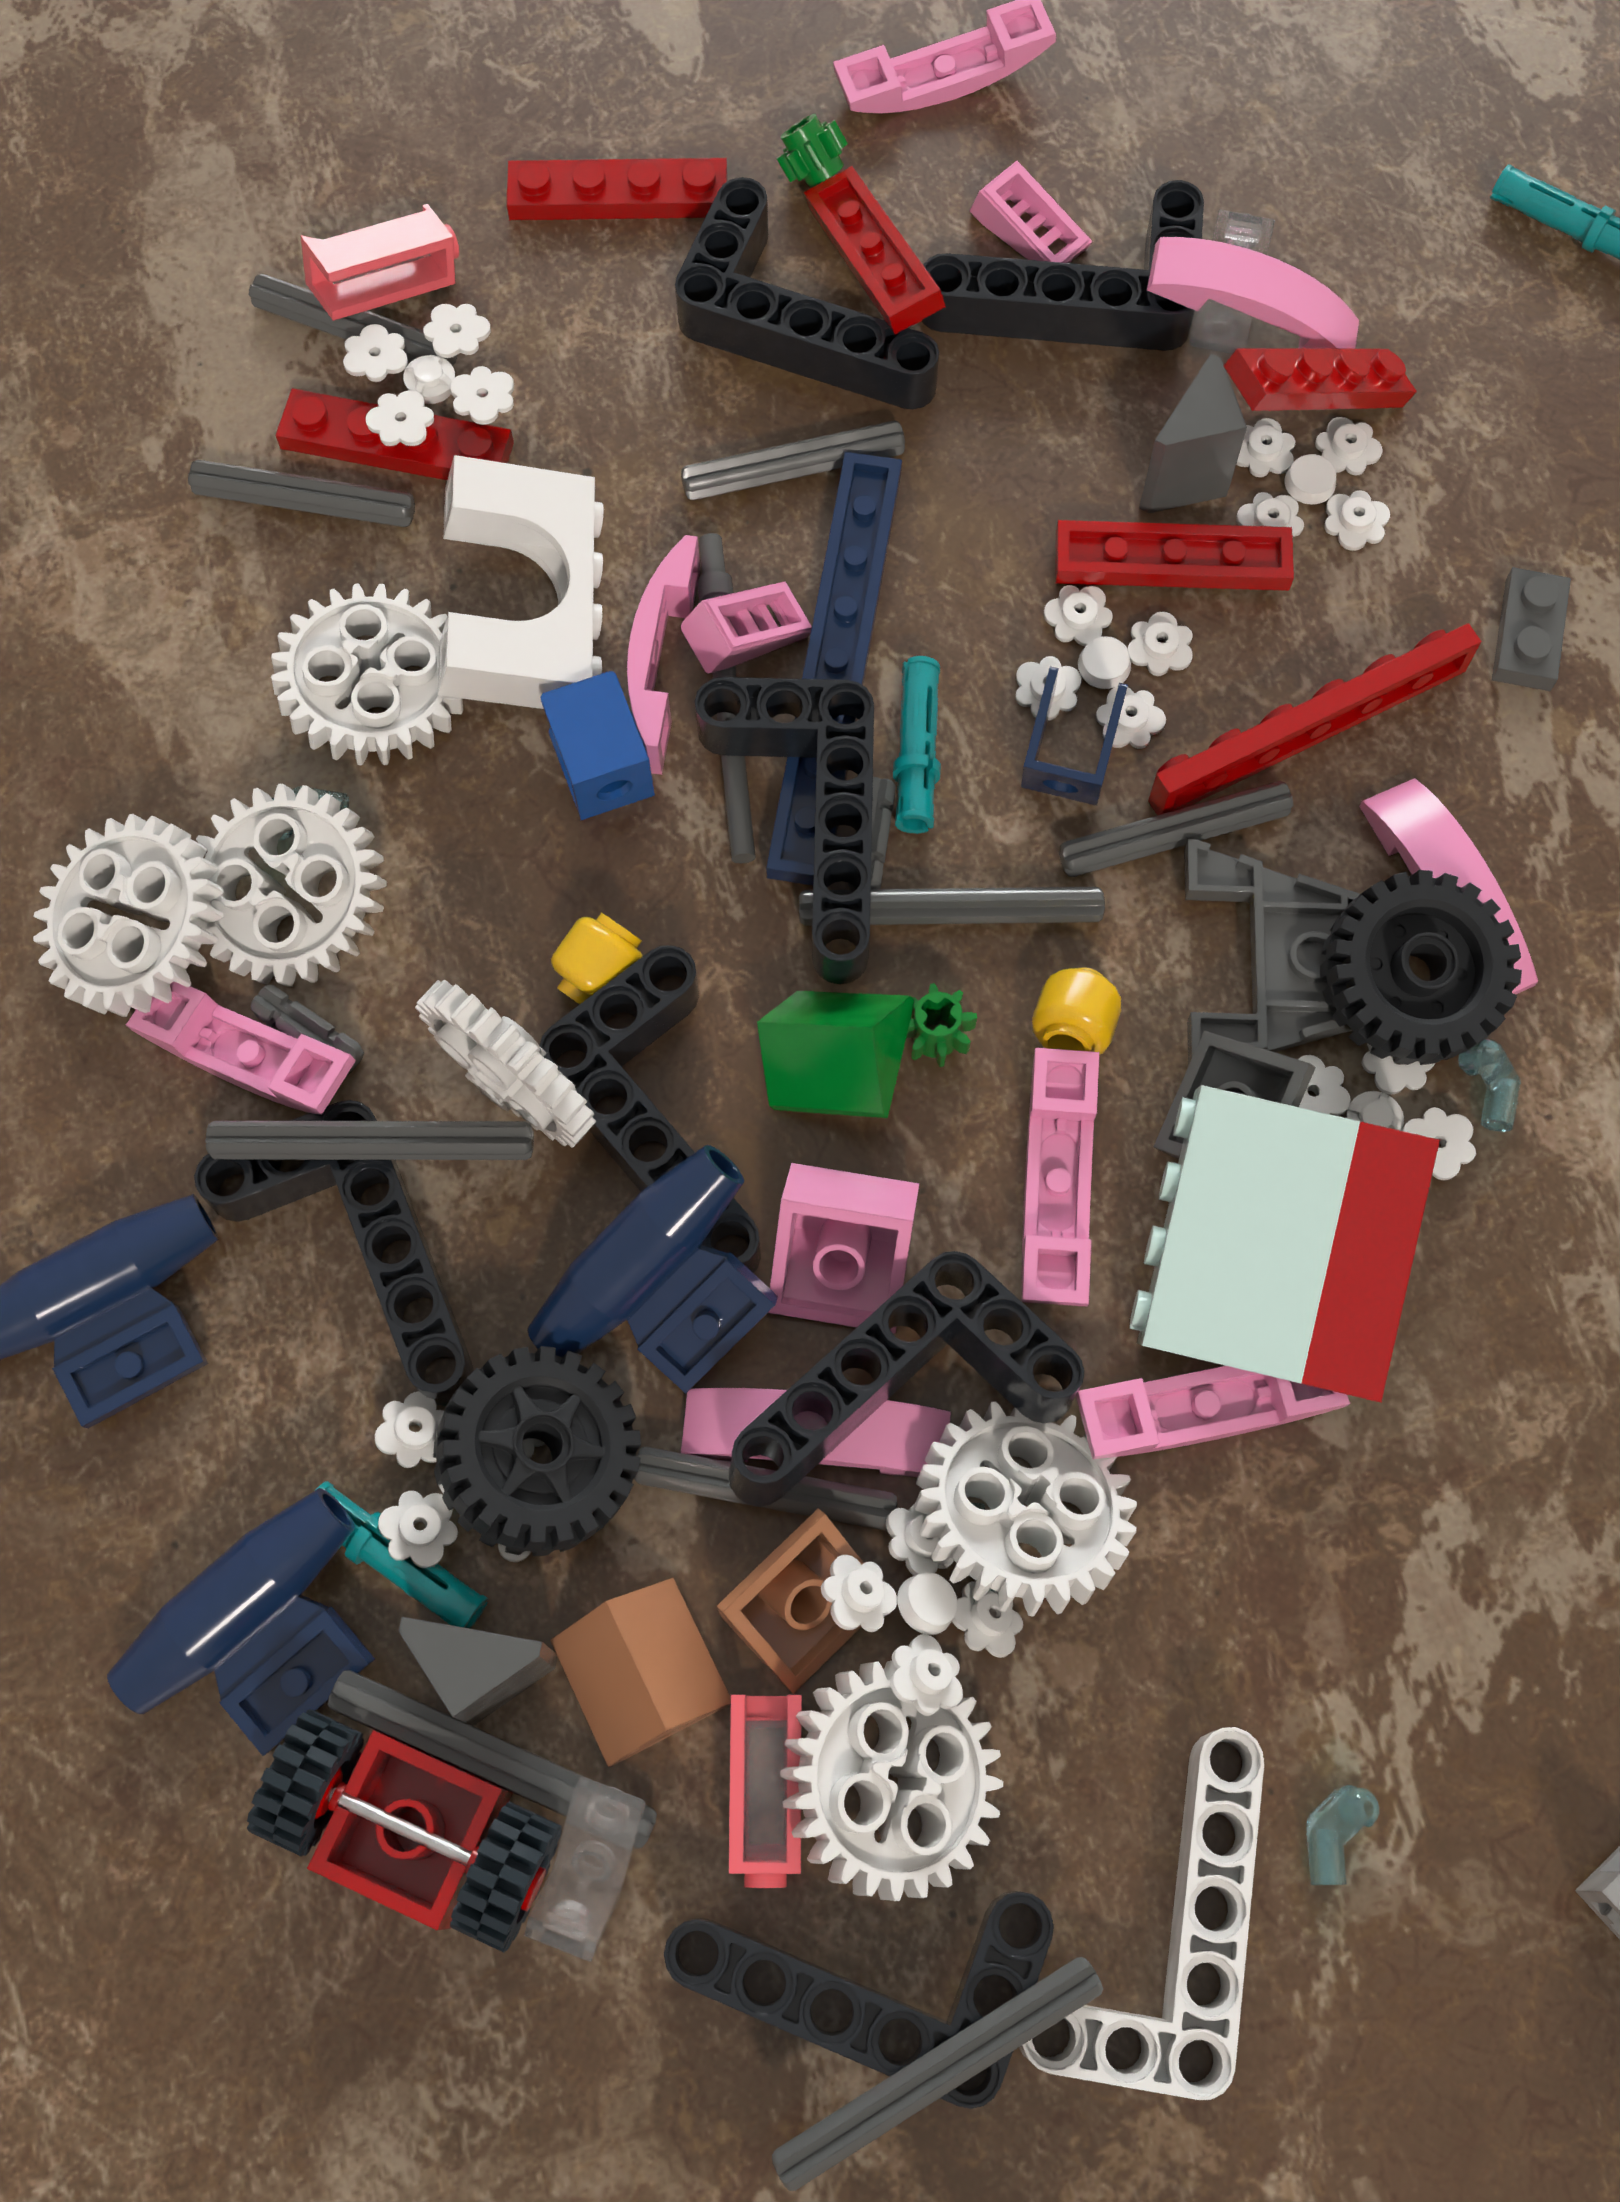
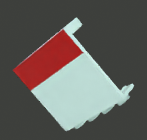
M1201 1085L1195 1089L1193 1100L1182 1097L1177 1112L1173 1135L1182 1137L1184 1140L1179 1162H1167L1161 1182L1159 1200L1169 1202L1164 1228L1153 1225L1147 1243L1144 1264L1155 1267L1149 1292L1137 1291L1131 1313L1129 1328L1140 1331L1137 1343L1162 1351L1382 1403L1440 1140Z

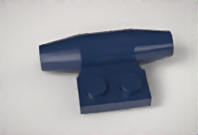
M705 1145L642 1190L570 1264L527 1329L528 1335L536 1348L539 1349L541 1346L556 1348L555 1355L563 1357L568 1351L579 1354L628 1320L638 1345L637 1350L686 1394L775 1306L778 1296L731 1252L725 1253L701 1245L744 1183V1178L736 1165L717 1148Z
M192 1194L115 1220L23 1268L0 1285V1360L54 1341V1368L52 1369L82 1427L89 1429L208 1364L179 1306L154 1290L158 1285L219 1240L215 1227L199 1199Z
M318 1488L247 1532L170 1599L108 1672L107 1679L109 1685L118 1699L133 1712L145 1714L214 1671L221 1699L219 1703L261 1755L265 1756L285 1739L286 1732L292 1724L296 1725L298 1717L303 1712L306 1713L308 1709L317 1711L328 1701L338 1677L344 1670H351L358 1674L361 1673L375 1660L372 1654L332 1606L328 1607L302 1595L355 1530L352 1518L340 1502L326 1490Z

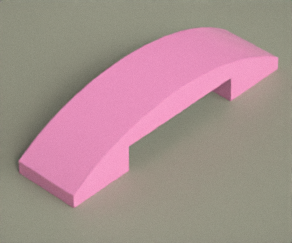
M1015 0L986 10V27L891 59L885 46L882 45L834 61V71L850 110L862 113H893L921 109L968 95L1010 75L1056 42V33L1041 0Z
M1160 237L1156 242L1147 291L1196 311H1199L1208 299L1214 300L1300 336L1298 348L1355 349L1359 326L1358 318L1340 297L1303 271L1260 252L1218 241L1185 237Z
M685 535L660 563L642 595L630 634L627 661L629 698L632 716L649 757L652 774L662 775L672 723L668 693L654 691L668 616L686 618L693 611L697 580L700 574L697 536Z
M1415 778L1363 800L1359 807L1387 854L1391 856L1399 852L1411 874L1418 870L1433 871V878H1438L1444 873L1458 877L1456 885L1461 888L1468 883H1472L1480 888L1482 891L1477 899L1482 903L1487 902L1491 898L1501 909L1494 916L1499 923L1509 920L1514 930V933L1507 938L1509 945L1519 944L1521 958L1514 964V969L1522 970L1521 984L1512 993L1516 995L1534 987L1538 983L1535 968L1521 930L1502 890L1471 839L1440 800Z
M174 981L170 984L171 1002L166 1003L152 997L150 1012L144 1013L135 1010L126 1024L129 1029L150 1042L229 1083L279 1104L313 1114H323L356 1061L350 1054L301 1034L297 1039L218 1005L205 992L191 986L185 987Z
M1035 1048L1024 1189L1022 1302L1085 1307L1089 1305L1091 1263L1089 1224L1094 1119L1097 1114L1099 1052Z
M1229 1366L1144 1383L1143 1379L1139 1378L1080 1390L1076 1395L1092 1459L1141 1454L1217 1440L1301 1420L1340 1409L1350 1404L1346 1394Z
M756 1388L690 1389L687 1392L681 1453L731 1461L734 1441L741 1431L787 1390ZM887 1400L819 1464L880 1469L879 1474L918 1477L923 1465L927 1464L925 1458L932 1443H940L945 1427L950 1423L951 1412ZM805 1411L794 1416L796 1422L805 1429L817 1430L827 1425L824 1418L815 1412ZM762 1455L750 1457L754 1459L772 1460L769 1457Z

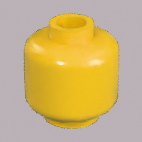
M602 912L597 920L591 917L579 918L551 958L554 970L563 977L557 989L578 1004H581L643 957L642 953L637 949L642 940Z
M1090 968L1060 970L1050 975L1041 990L1032 1017L1033 1033L1043 1048L1099 1052V1055L1103 1054L1112 1042L1121 1013V996L1116 987L1096 970Z

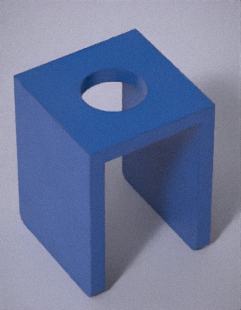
M608 671L541 695V703L550 724L549 736L581 820L655 796L649 757L615 672Z

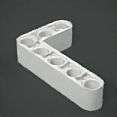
M1236 1727L1212 1731L1200 1737L1194 1744L1190 1754L1162 2018L1084 2005L1064 2018L1069 2027L1070 2039L1062 2053L1054 2057L1042 2056L1036 2052L1032 2039L1019 2047L1022 2054L1039 2070L1059 2076L1195 2100H1211L1223 2094L1232 2083L1236 2066L1264 1773L1263 1751L1258 1741L1247 1731ZM1217 1742H1226L1233 1745L1242 1758L1240 1775L1233 1782L1220 1779L1211 1767L1210 1755L1212 1748ZM1214 1813L1225 1816L1235 1830L1233 1847L1222 1856L1214 1854L1208 1849L1203 1840L1202 1829L1204 1823ZM1210 1886L1218 1889L1224 1895L1228 1906L1226 1920L1220 1927L1214 1930L1206 1929L1199 1923L1195 1915L1197 1896L1202 1890ZM1207 1962L1216 1969L1220 1977L1221 1987L1218 1996L1213 2002L1207 2005H1197L1187 1991V1979L1195 1966ZM1121 2027H1131L1138 2034L1141 2041V2053L1133 2066L1117 2070L1109 2064L1106 2058L1105 2046L1108 2037L1113 2031ZM1194 2040H1203L1212 2052L1213 2065L1211 2072L1206 2078L1198 2082H1187L1179 2069L1181 2051L1188 2043Z

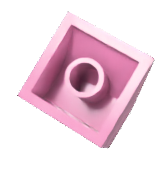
M791 1163L781 1198L770 1289L778 1296L775 1306L768 1313L851 1327H858L904 1284L919 1183ZM896 1327L890 1329L893 1334L896 1333Z

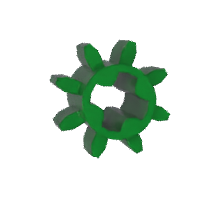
M812 114L791 126L780 137L785 148L783 149L784 153L776 159L790 182L798 179V181L804 179L808 187L812 188L834 176L844 166L839 155L842 153L841 149L848 145V142L835 119L828 124L826 121L820 123L816 114Z
M935 983L930 984L928 994L920 1000L912 997L915 1000L911 1015L913 1019L910 1020L906 1037L913 1038L914 1044L911 1058L915 1061L922 1055L936 1058L939 1067H944L946 1056L952 1053L954 1049L959 1053L967 1054L971 1041L963 1032L971 1031L976 1027L977 1013L962 1012L963 992L958 990L953 995L938 992ZM941 1020L948 1023V1028L940 1024L933 1031L926 1027L927 1023L935 1026Z

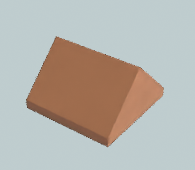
M819 1508L717 1605L721 1618L792 1694L861 1628V1625L854 1630L840 1628L831 1616L832 1603L827 1601L821 1593V1585L828 1577H831L830 1566L837 1557L850 1555L856 1558L861 1565L864 1562L827 1515Z
M674 1578L607 1600L550 1640L609 1768L731 1705V1697Z

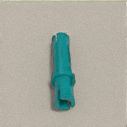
M1510 164L1504 168L1492 190L1490 199L1510 206L1524 215L1572 236V238L1582 242V249L1593 253L1597 249L1620 260V218L1614 216L1616 210L1606 205L1600 209L1592 204L1581 201L1565 191L1525 174V172Z
M927 656L908 658V663L905 661L902 663L903 691L900 719L899 757L893 762V778L898 782L895 826L903 832L915 834L925 833L928 831V828L932 829L934 827V789L941 775V763L936 759L935 751L940 664L937 660Z
M325 1481L318 1487L335 1497L348 1512L355 1524V1530L342 1545L346 1548V1558L356 1565L364 1561L449 1625L471 1629L487 1606L489 1599L486 1596L477 1593L439 1564L433 1567L421 1568L415 1565L410 1557L403 1561L394 1560L388 1552L391 1540L383 1537L378 1528L380 1512H375L372 1515L335 1489L334 1485L329 1481Z

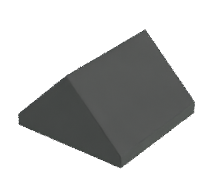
M1212 353L1210 354L1155 439L1139 509L1147 513H1154L1227 496L1247 426L1227 371L1223 366L1222 358Z
M1204 1030L1153 1147L1174 1158H1180L1184 1138L1173 1135L1179 1105L1182 1097L1193 1100L1195 1089L1201 1085L1299 1107L1316 1067L1298 1059Z
M407 1617L401 1618L399 1633L452 1717L472 1726L492 1714L556 1667L557 1654L540 1641Z

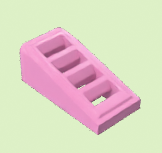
M1015 161L982 188L970 209L972 215L983 226L1028 260L1071 263L1092 243V240L1018 161ZM1011 200L1016 205L1011 208L1006 201ZM1025 212L1032 217L1026 223L1020 218ZM1043 225L1049 231L1039 239L1034 231ZM1060 238L1067 245L1054 255L1048 246Z
M786 582L702 600L681 624V630L706 673H713L736 666L807 638L811 634L812 629L811 624ZM767 605H770L775 616L780 622L781 627L777 626L775 620L773 619L768 608L766 607Z

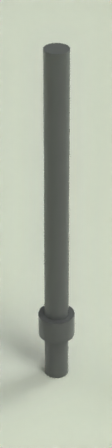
M715 533L701 536L699 538L702 575L697 580L699 603L702 600L734 593L732 577L725 572L722 537ZM735 666L712 673L713 679L737 677ZM717 713V721L721 722L729 721L736 717L732 713ZM721 755L731 860L734 863H749L755 860L756 856L745 756Z

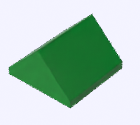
M796 991L757 1021L769 1106L773 1110L888 1118L915 1000L908 995Z

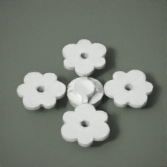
M450 304L436 306L431 312L432 322L424 326L423 332L425 338L433 342L434 352L438 356H421L409 364L407 355L403 351L405 347L404 338L398 333L388 334L386 328L381 325H368L362 329L360 336H351L345 341L347 354L344 357L343 363L346 372L352 376L366 375L370 381L379 382L384 380L388 373L396 374L405 369L403 380L408 390L400 393L398 397L391 393L382 395L378 399L379 407L371 409L366 415L368 429L373 433L379 434L380 440L384 445L394 446L399 442L407 446L421 444L427 436L426 427H429L434 422V413L430 408L425 407V404L442 402L451 394L455 398L453 401L455 412L462 416L470 414L471 419L481 425L494 422L499 412L505 413L513 408L514 403L511 394L514 390V382L509 374L505 372H494L491 374L490 369L479 366L472 370L471 375L462 374L455 377L453 366L444 359L454 357L459 353L465 355L476 353L479 349L478 342L485 340L490 335L489 321L482 316H477L474 306L470 304H462L458 308Z
M1336 417L1328 423L1326 432L1320 433L1316 438L1315 446L1319 451L1323 452L1322 455L1308 454L1299 457L1295 461L1291 453L1295 446V438L1289 433H1282V428L1277 421L1265 418L1259 420L1254 427L1246 425L1247 429L1236 465L1249 467L1250 473L1255 477H1265L1269 471L1275 474L1286 473L1284 483L1286 490L1291 496L1279 495L1273 498L1268 493H1258L1254 497L1253 503L1245 504L1239 508L1236 516L1238 525L1292 527V535L1295 537L1300 535L1304 528L1303 520L1297 516L1299 510L1297 501L1304 504H1320L1328 500L1326 512L1329 517L1325 521L1324 529L1328 534L1338 536V541L1343 548L1356 551L1363 548L1366 542L1377 544L1382 541L1385 534L1383 527L1390 518V510L1384 503L1371 501L1370 495L1361 490L1353 492L1350 497L1345 494L1333 495L1336 489V473L1346 469L1351 475H1361L1367 465L1374 464L1380 459L1383 449L1379 441L1371 438L1373 429L1370 425L1366 423L1355 425L1348 418Z
M1067 585L1060 590L1059 598L1052 599L1046 604L1044 618L1048 624L1055 627V636L1059 641L1070 642L1074 639L1078 644L1086 646L1078 659L1079 671L1070 666L1061 667L1060 661L1053 656L1043 658L1040 664L1026 662L1018 668L1016 673V681L1020 686L1016 691V701L1023 707H1030L1033 716L1037 717L1050 666L1059 668L1048 721L1056 718L1060 710L1067 712L1075 708L1077 704L1075 692L1080 688L1081 677L1088 684L1096 688H1113L1107 695L1106 704L1100 706L1096 712L1097 722L1104 726L1103 739H1105L1118 685L1128 678L1131 671V663L1137 666H1147L1149 672L1155 676L1166 674L1169 668L1172 670H1183L1190 665L1192 660V650L1188 645L1191 643L1193 634L1188 627L1177 626V620L1172 614L1157 612L1150 617L1148 623L1139 621L1133 625L1131 630L1133 640L1127 649L1116 638L1101 637L1102 628L1108 627L1113 618L1112 612L1104 607L1106 602L1104 592L1095 586H1087L1079 591L1077 587ZM1127 687L1112 747L1122 748L1130 743L1134 748L1142 749L1149 744L1151 735L1158 734L1163 730L1166 723L1165 714L1160 708L1153 706L1154 696L1149 691L1141 690L1135 694Z
M1367 1043L1369 1052L1364 1055L1362 1066L1368 1073L1375 1074L1374 1081L1381 1092H1364L1351 1101L1348 1091L1341 1086L1344 1081V1074L1341 1069L1335 1066L1325 1068L1321 1059L1313 1055H1305L1298 1059L1316 1067L1299 1105L1300 1108L1339 1116L1347 1110L1348 1119L1439 1139L1442 1148L1438 1147L1432 1175L1440 1180L1452 1179L1459 1172L1461 1164H1468L1474 1159L1476 1155L1475 1147L1468 1142L1473 1135V1126L1465 1116L1452 1114L1447 1117L1442 1109L1433 1107L1424 1113L1422 1119H1411L1404 1126V1115L1400 1105L1388 1095L1401 1092L1405 1086L1410 1090L1422 1088L1427 1079L1425 1072L1431 1070L1435 1063L1420 1065V1062L1416 1061L1409 1065H1398L1393 1062V1059H1395L1393 1056L1381 1059L1370 1054L1372 1046ZM1308 1091H1313L1316 1097L1309 1095Z
M419 1391L408 1395L404 1403L399 1401L387 1403L382 1413L385 1422L377 1428L375 1433L377 1448L385 1454H396L397 1462L405 1468L416 1466L420 1459L430 1463L436 1462V1458H433L434 1442L444 1411L436 1410L435 1400L427 1398ZM417 1425L421 1430L419 1432H412L409 1427ZM535 1438L522 1440L523 1450L529 1459L533 1455L534 1447L545 1445L543 1441ZM441 1484V1485H439V1488L441 1489L442 1493L444 1494V1488H443V1486H442V1484ZM406 1491L401 1495L398 1506L389 1507L381 1513L378 1528L383 1537L391 1540L388 1552L394 1560L403 1561L410 1557L412 1562L421 1568L433 1567L442 1559L444 1546H449L455 1542L458 1529L453 1522L449 1521L452 1510H448L442 1499V1494L432 1493L422 1498L416 1491ZM421 1522L426 1528L419 1531L414 1528V1524ZM498 1544L501 1556L510 1562L522 1561L531 1552L524 1551L521 1555L505 1552L506 1546Z
M913 1505L909 1510L897 1508L886 1518V1529L893 1538L888 1545L889 1552L895 1559L899 1561L905 1560L908 1570L914 1575L902 1583L898 1596L888 1583L882 1581L883 1573L876 1563L865 1562L861 1565L856 1558L850 1555H841L832 1562L830 1566L831 1577H828L822 1583L821 1593L827 1601L832 1603L831 1616L833 1621L845 1630H854L861 1625L866 1631L875 1632L883 1626L884 1616L890 1614L898 1604L899 1611L906 1623L914 1630L922 1633V1635L914 1638L909 1646H900L893 1652L892 1662L897 1670L891 1676V1689L898 1699L908 1703L914 1702L916 1709L921 1714L931 1716L940 1707L951 1709L958 1705L963 1697V1689L955 1677L960 1669L958 1660L952 1654L942 1653L940 1644L929 1635L943 1632L952 1621L958 1629L965 1631L964 1640L970 1649L981 1651L986 1648L993 1656L1002 1658L1014 1650L1016 1644L1014 1635L1022 1630L1023 1620L1016 1611L1012 1610L1013 1601L1006 1612L1000 1611L998 1592L991 1588L981 1599L975 1600L973 1598V1590L976 1582H970L964 1586L962 1597L957 1599L950 1583L942 1576L935 1574L938 1568L945 1569L954 1560L953 1558L935 1562L932 1560L931 1556L941 1539L940 1537L928 1538L920 1536L919 1530L929 1514L916 1511Z

